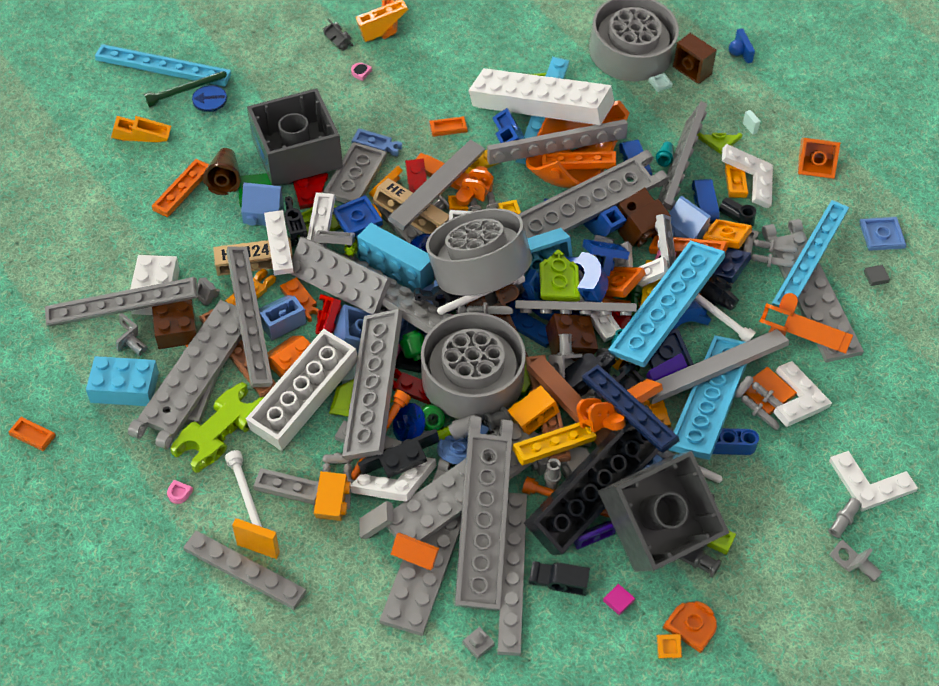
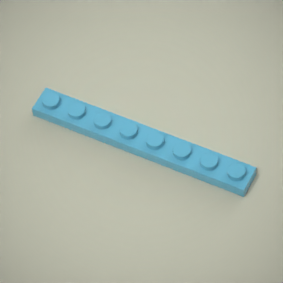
M101 44L95 54L96 61L194 81L225 71L227 73L225 78L209 83L226 87L231 77V70L104 44Z
M552 57L545 77L564 79L569 66V60ZM531 115L524 137L537 136L546 117ZM526 158L517 159L516 163L526 165Z
M831 200L771 305L779 307L782 297L787 293H793L797 298L800 297L849 209L848 206Z

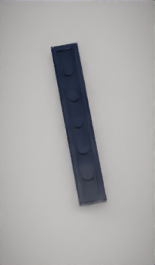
M596 365L582 375L583 381L606 402L611 403L614 409L623 415L625 420L662 454L679 442V437L602 367Z

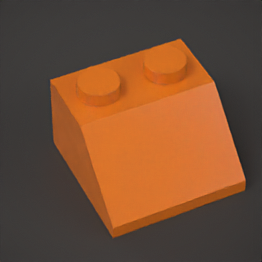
M802 138L799 151L798 174L835 179L841 142Z
M291 336L267 352L270 368L281 378L311 343L304 336Z

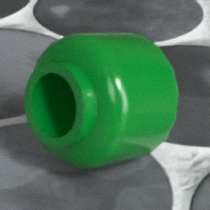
M417 330L402 335L403 339L400 340L399 344L406 359L413 358L414 362L420 360L421 348L425 339L424 335L417 333Z
M427 404L420 408L425 420L423 430L432 431L436 429L438 431L443 427L445 415L439 407Z

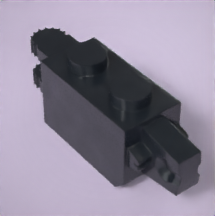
M712 274L699 292L701 296L714 306L721 305L728 310H733L739 301L731 292L732 287L727 284V281L717 277L715 274Z
M608 351L597 357L592 353H587L565 368V380L580 396H584L592 388L583 381L582 375L596 365L607 371L616 363L615 357Z

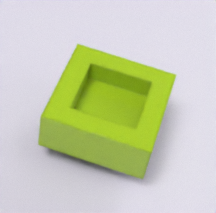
M729 531L728 534L708 543L707 547L727 555L736 534Z

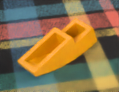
M117 116L111 138L123 141L164 142L168 141L171 126L138 116L135 117V121Z

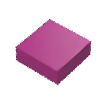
M619 584L603 598V602L619 616L635 601V598Z

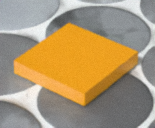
M716 219L704 234L703 240L726 241L728 247L740 249L751 234L752 226Z
M235 518L232 526L238 546L274 559L278 558L280 550L275 531Z

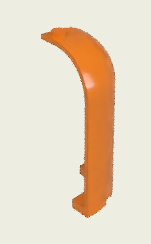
M620 100L614 101L602 124L627 120L630 112ZM545 118L537 136L592 126L594 124ZM618 140L583 146L574 151L568 149L553 153L613 151ZM543 154L526 158L527 168L537 177L549 184L567 189L605 170H567L559 161L542 166Z

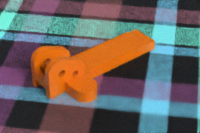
M420 153L416 158H424L426 176L429 177L445 164L423 153ZM483 166L472 169L469 174L464 172L450 185V187L459 190L456 193V203L459 206H467L473 198L484 202L488 192L492 191L494 178L488 172V169Z
M785 294L779 307L766 303L759 322L771 326L769 332L778 329L784 336L789 332L839 352L847 353L853 335L795 314L798 305V298L795 294ZM769 309L788 315L784 326L765 320Z
M646 379L627 391L640 403H643L661 392L663 387L661 383ZM587 398L580 400L577 404V414L581 428L591 426V431L595 433L603 427L616 431L626 426L624 416L619 414L611 403L602 402L598 398Z

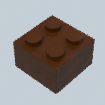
M689 33L676 44L673 68L697 84H700L712 75L717 50L692 33Z
M656 199L629 215L625 224L619 228L618 233L625 242L628 241L632 245V248L636 245L639 248L647 242L648 238L654 239L655 236H658L655 228L656 216L662 214L671 215L660 200Z
M192 299L152 307L154 332L158 349L189 345L197 334Z
M556 313L552 315L545 327L551 355L560 352L559 334H572V352L574 354L585 355L592 353L594 355L598 346L591 316ZM571 358V359H572L573 361H576V360H578L579 358Z

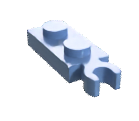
M358 129L352 139V143L356 142L390 152L393 156H398L399 150H402L401 142H392L390 137Z

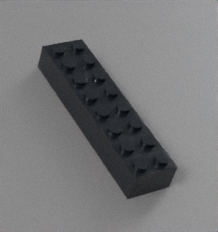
M644 405L650 412H652L647 405ZM625 420L626 426L623 429L612 431L524 522L525 526L551 555H562L605 510L603 501L598 493L599 490L642 470L659 452L628 421Z

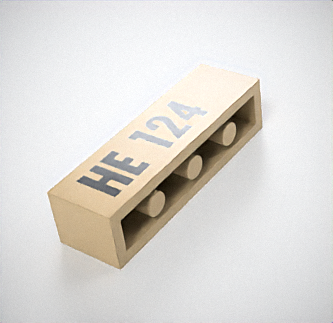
M387 178L377 187L372 201L393 213L413 193ZM431 204L411 225L430 236L435 229L449 221V214Z
M288 238L289 248H290V254H291V259H292V258H293V255H292V248H291V240H290V238ZM269 240L213 247L217 276L230 274L226 253L227 247H247L251 271L273 269Z

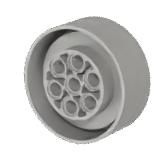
M608 0L597 9L593 18L589 41L590 56L600 70L616 79L625 81L648 80L650 77L662 74L670 66L679 34L678 22L673 13L656 0Z
M483 209L457 216L435 229L426 242V250L438 286L443 291L453 295H480L501 289L519 279L532 263V254L523 221L518 214L505 209Z
M460 313L440 321L428 332L421 348L422 385L427 398L445 414L457 419L477 414L481 417V420H485L484 413L488 412L490 414L499 411L501 407H505L508 410L519 398L524 385L526 354L522 338L506 321L486 313Z

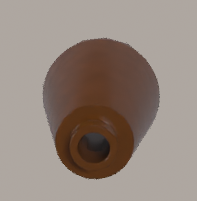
M229 148L220 149L204 172L203 182L207 185L210 192L217 195H229L228 192H235L240 186L241 178L236 155Z

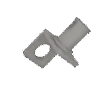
M120 313V324L128 331L116 340V349L120 351L125 346H128L138 356H141V351L145 352L148 346L136 338L138 336V326L123 313Z
M559 334L560 352L549 355V363L553 367L558 363L560 368L559 374L564 379L565 359L583 357V354H574L572 352V334Z
M841 540L830 553V556L848 572L859 568L872 582L882 573L881 570L868 560V556L873 551L871 548L857 554L846 542ZM840 549H845L848 552V560L845 561L839 557Z

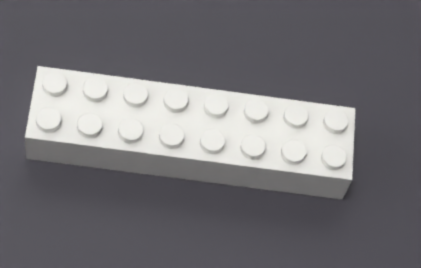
M483 69L468 90L472 105L478 108L498 111L508 108L511 113L594 125L602 124L614 104L611 85L492 69Z

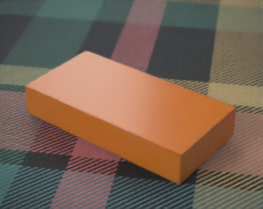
M465 117L430 121L432 137L468 132Z
M20 417L8 431L10 436L41 451H44L56 436L54 432L23 417Z
M397 533L390 555L432 570L439 548L402 533Z

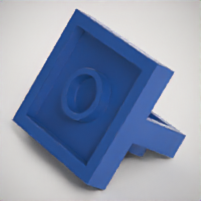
M366 195L333 209V215L343 231L355 233V237L370 223L378 227L383 225L382 218Z
M583 240L582 247L590 254L595 255L607 276H610V271L614 269L615 262L613 258L626 260L629 258L630 252L620 244Z

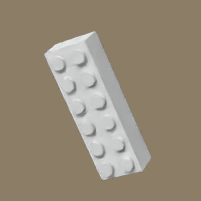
M323 329L248 415L246 421L249 429L283 451L357 363L356 348Z

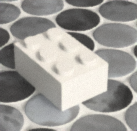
M138 255L130 289L178 280L180 269L177 256ZM152 307L133 310L131 314L153 315Z

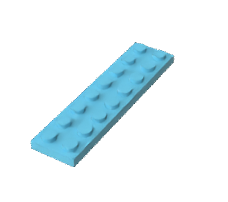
M690 240L608 351L617 358L645 367L723 261L725 251Z
M714 335L705 359L745 342ZM747 364L692 387L674 430V433L679 437V442L668 449L669 451L677 453L692 451L695 457L710 460Z

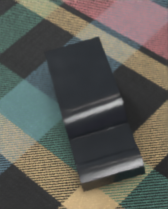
M288 196L285 197L286 229L291 240V246H296L299 242L297 235H299V239L300 237L307 238L308 235L301 211L293 208L292 197Z
M435 286L431 291L421 290L420 288L414 289L415 300H430L437 308L463 297L447 293L439 286ZM443 294L444 298L437 299V295Z
M533 561L529 584L547 586L550 590L586 596L590 568L564 563L549 565Z

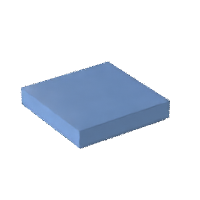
M897 217L860 219L859 223L868 251L906 248V242Z

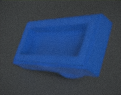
M737 29L735 40L729 44V52L733 56L742 55L746 63H752L755 49L744 29Z

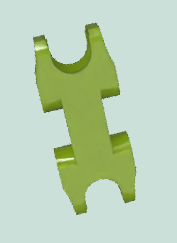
M244 382L225 391L214 403L213 409L216 413L204 424L200 425L194 421L181 431L170 448L172 455L177 458L187 450L194 449L199 451L191 462L192 470L195 473H199L226 452L227 445L223 441L229 433L232 434L237 428L243 432L250 430L246 418L264 397H260L249 404L241 402L249 392Z

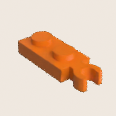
M297 277L280 285V290L285 296L291 295L297 298L305 309L306 320L312 322L310 315H317L319 309L316 308V301Z

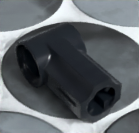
M727 197L722 201L719 206L720 212L738 221V223L754 226L756 217L755 207L741 205Z

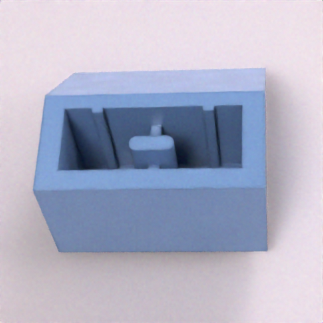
M286 295L259 308L262 328L271 340L306 324L305 309L295 296Z

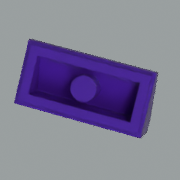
M680 353L649 370L645 377L656 381L688 366L684 356Z
M606 521L586 529L574 541L573 544L576 549H581L615 535L616 530L612 521Z

